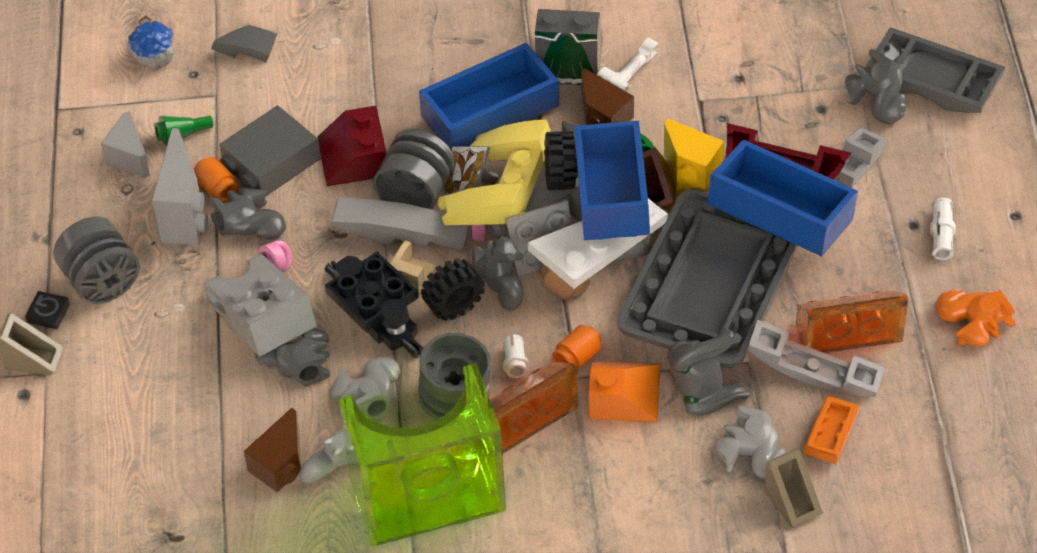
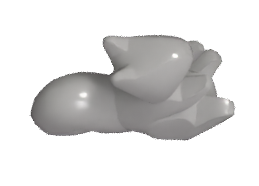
M388 357L371 359L365 364L363 369L364 377L352 379L343 369H339L338 376L331 387V397L338 401H347L342 406L344 411L360 409L357 419L361 421V426L384 418L390 408V399L393 395L392 382H396L398 375L401 374L399 364Z
M739 405L736 410L739 416L737 418L739 427L725 425V438L716 440L715 451L725 463L727 472L733 469L740 455L752 457L751 467L753 472L760 479L765 480L766 462L785 454L786 450L778 447V433L772 425V418L766 411Z
M354 419L350 424L336 431L323 442V450L308 458L301 467L299 473L300 480L305 484H311L340 466L351 465L367 453L376 442L375 438L365 437L360 431L361 421Z

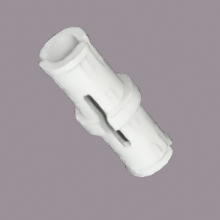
M941 197L935 199L932 203L933 221L930 224V234L933 236L932 255L935 259L944 261L953 257V236L956 233V225L953 222V202L948 198Z

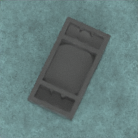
M891 27L876 49V52L901 64L900 70L903 83L899 93H916L927 97L946 111L981 113L1005 71V66ZM872 58L866 65L867 68L871 65L873 61Z

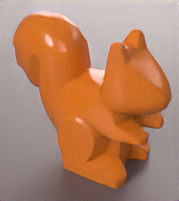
M952 289L940 294L935 303L936 312L942 320L951 323L963 320L968 321L969 324L956 332V336L959 337L957 340L958 345L985 346L989 343V335L996 339L1000 337L997 323L1003 321L1009 327L1016 325L1012 314L1015 313L1014 308L1001 290L993 293L974 292L966 294L963 290L956 291Z

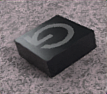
M38 291L25 315L27 323L58 329L70 306L68 297Z

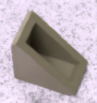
M11 312L7 314L0 331V353L5 369L44 375L54 374L64 347Z
M793 449L766 462L764 491L790 527H795L823 513L800 449Z

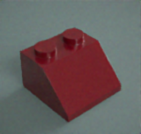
M376 105L345 110L317 136L326 186L374 179L387 154Z

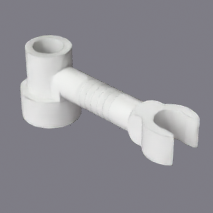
M647 38L638 49L637 54L619 73L603 67L597 75L629 92L630 84L627 82L645 63L654 59L658 53L654 49L659 43L651 38Z

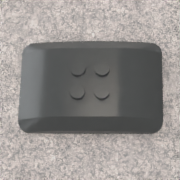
M688 189L678 196L667 221L618 314L617 326L621 333L626 336L666 349H670L673 344L681 340H699L701 343L720 335L724 328H728L734 334V343L726 351L716 355L721 367L733 368L740 365L748 354L749 350L747 348L757 320L764 321L798 245L707 204L709 192Z

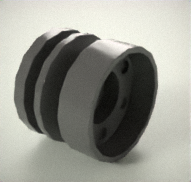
M417 129L404 130L396 135L386 157L381 163L373 179L374 189L383 201L405 203L433 209L443 190V186L455 166L454 155L449 146L440 138Z
M98 216L88 217L72 224L62 232L54 246L53 256L56 264L63 274L69 278L70 284L86 303L97 305L110 302L129 290L138 278L140 271L139 259L123 241V237L107 218Z
M446 333L433 338L424 346L419 360L418 391L419 402L425 413L443 423L463 424L475 419L485 410L489 400L491 374L490 354L485 345L476 338L463 333Z

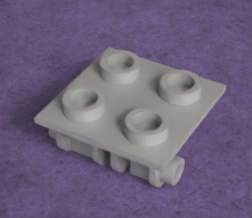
M567 199L505 219L509 239L524 255L523 259L513 261L517 277L541 270L544 266L540 260L528 251V242L572 225Z

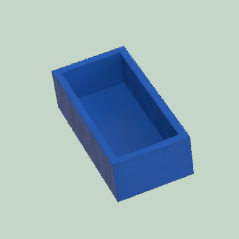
M526 42L420 90L421 117L435 135L449 146L450 150H452V146H470L476 140L475 137L504 125L528 121L558 107L559 80Z
M639 121L574 126L584 241L650 235L649 205Z
M743 140L711 174L707 204L822 257L853 221L858 191Z

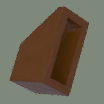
M586 68L581 72L586 125L627 122L634 118L633 95Z
M656 147L643 152L648 199L661 209L675 205L676 188L667 161Z
M290 408L244 450L247 471L276 492L281 490L286 484L292 483L301 470L300 429L297 411L293 408Z

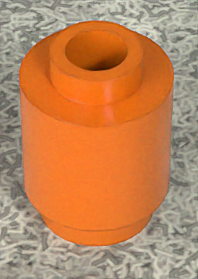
M216 157L203 158L195 165L194 172L198 185L212 199L218 198L223 203L229 201L227 192L233 191L237 193L239 185L236 182V177Z
M579 325L556 345V350L552 353L555 363L567 373H571L573 370L578 371L602 350L600 334L591 326Z

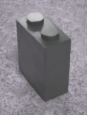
M278 105L219 144L222 157L220 162L241 180L244 187L268 190L267 196L321 159L318 138Z

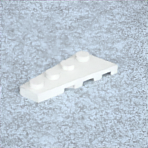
M648 199L651 234L665 224L668 214ZM580 221L528 242V251L574 289L649 235L584 241L583 224Z

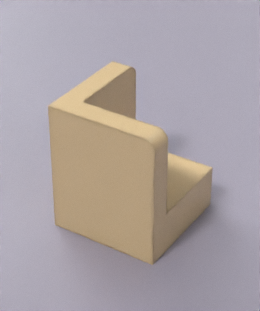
M405 240L390 263L418 289L419 297L421 296V289H424L422 286L423 282L429 281L427 276L430 272L435 273L434 264L412 257L411 242Z

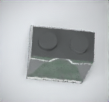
M538 9L535 25V53L559 80V84L582 85L581 72L585 68L597 75L600 71L603 46L600 12Z

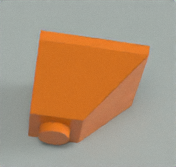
M593 361L589 384V419L657 422L661 364Z

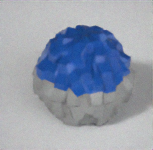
M146 21L136 26L135 30L128 37V53L132 55L139 65L150 67L152 70L169 64L175 52L171 45L172 38L174 37L173 30L158 21H153L152 23Z

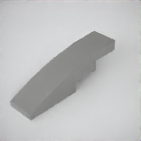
M338 197L331 223L332 226L391 246L395 239L411 242V244L425 249L429 242L459 252L465 244L468 225H444L442 216L446 213L405 203Z

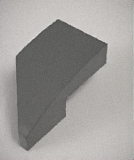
M247 25L214 40L211 49L233 58L236 57L239 51L267 62L277 33Z

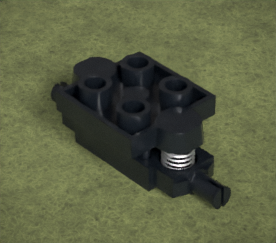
M378 251L362 261L355 256H346L337 263L331 261V265L328 263L325 266V272L333 278V280L325 284L326 294L378 344L384 342L391 350L404 347L413 358H418V355H421L424 347L414 339L418 333L417 325L410 319L407 309L409 304L419 298L418 289Z

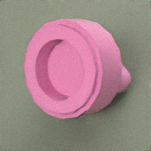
M277 240L263 245L259 249L258 255H264L282 272L290 268L292 253L288 244L284 241Z

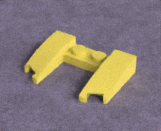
M547 119L504 125L475 137L476 140L470 146L490 147L487 161L508 160L499 184L470 188L439 197L438 205L440 210L447 209V213L442 216L444 225L506 224V218L525 212L545 161L546 132H551Z

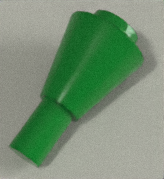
M211 115L194 119L189 117L159 116L158 122L154 124L157 140L163 141L164 145L167 146L172 128L179 129L181 137L184 138L195 131L213 128L214 124Z

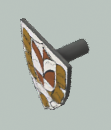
M452 146L451 151L454 155L455 166L445 183L446 195L480 187L481 181L492 185L497 183L498 173L485 169L490 147Z

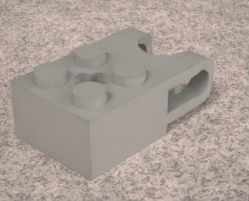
M262 254L247 260L251 267L241 277L225 279L216 276L203 283L212 307L259 357L317 327L308 295Z

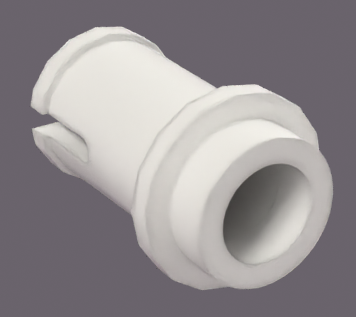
M514 334L513 346H511L510 336L505 337L503 340L505 352L503 370L511 378H521L529 369V360L525 357L524 339L520 335Z

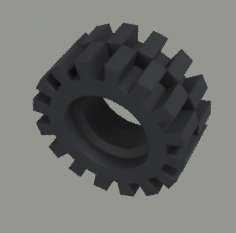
M573 131L546 132L544 166L548 190L575 189L577 160Z
M459 258L454 259L453 264L450 260L446 261L443 268L440 265L435 268L437 272L435 274L430 272L427 276L429 281H424L422 284L424 288L421 289L422 299L438 319L441 318L445 321L448 318L451 320L456 319L457 314H460V316L465 315L467 308L472 310L475 307L473 303L481 300L479 294H484L485 291L483 287L485 282L467 260L463 259L461 261Z

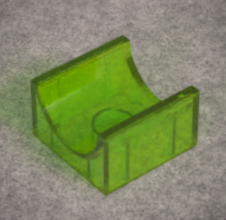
M477 363L463 367L464 390L455 407L442 418L423 426L411 428L387 426L363 413L354 401L353 396L338 399L350 482L371 547L506 511L501 428Z

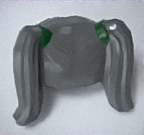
M724 328L721 334L715 338L701 343L699 340L678 341L668 351L667 359L673 382L684 396L686 411L692 415L703 416L715 412L735 400L747 399L749 397V392L742 385L733 383L722 384L723 374L716 355L726 351L734 343V334L728 328Z

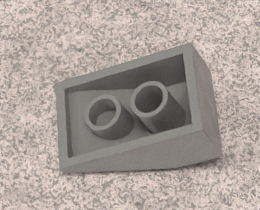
M172 128L152 199L160 240L163 243L199 245L201 234L206 233L208 229V214L203 213L204 193L199 192L197 178L179 129Z

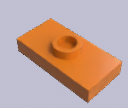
M827 395L804 447V455L837 465L859 413V405Z

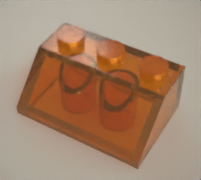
M897 290L797 304L796 328L801 345L823 353L903 342L908 297Z
M552 362L544 368L534 370L529 377L519 383L506 387L502 393L489 401L479 403L474 410L470 411L471 432L491 455L497 458L578 408L577 367L573 363Z

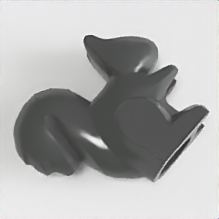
M871 49L869 51V55L873 60L871 65L867 68L856 64L855 68L861 76L850 74L845 79V86L849 93L848 101L850 104L856 105L868 91L875 95L872 102V113L875 118L883 123H895L904 116L907 107L905 96L899 93L903 83L900 70L901 64Z
M243 187L238 189L237 194L229 191L227 192L229 201H227L226 205L218 198L211 200L214 213L210 216L221 236L228 234H256L257 237L273 239L280 237L284 233L286 223L281 213L275 210H257L267 204L265 197L268 194V190L265 189L259 190Z
M504 236L499 238L497 243H493L492 240L487 241L485 250L479 245L473 246L472 266L489 288L498 293V299L503 308L513 311L520 306L523 298L522 283L519 278L513 275V261L523 259L524 255L508 237Z
M317 328L302 334V339L290 344L287 342L260 357L255 353V358L261 365H266L267 367L276 365L283 374L294 377L304 386L330 377V371L321 366L330 357L329 351H321L328 347L329 337L324 331Z

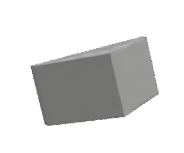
M130 111L125 112L101 143L105 163L142 177L150 176L146 154Z

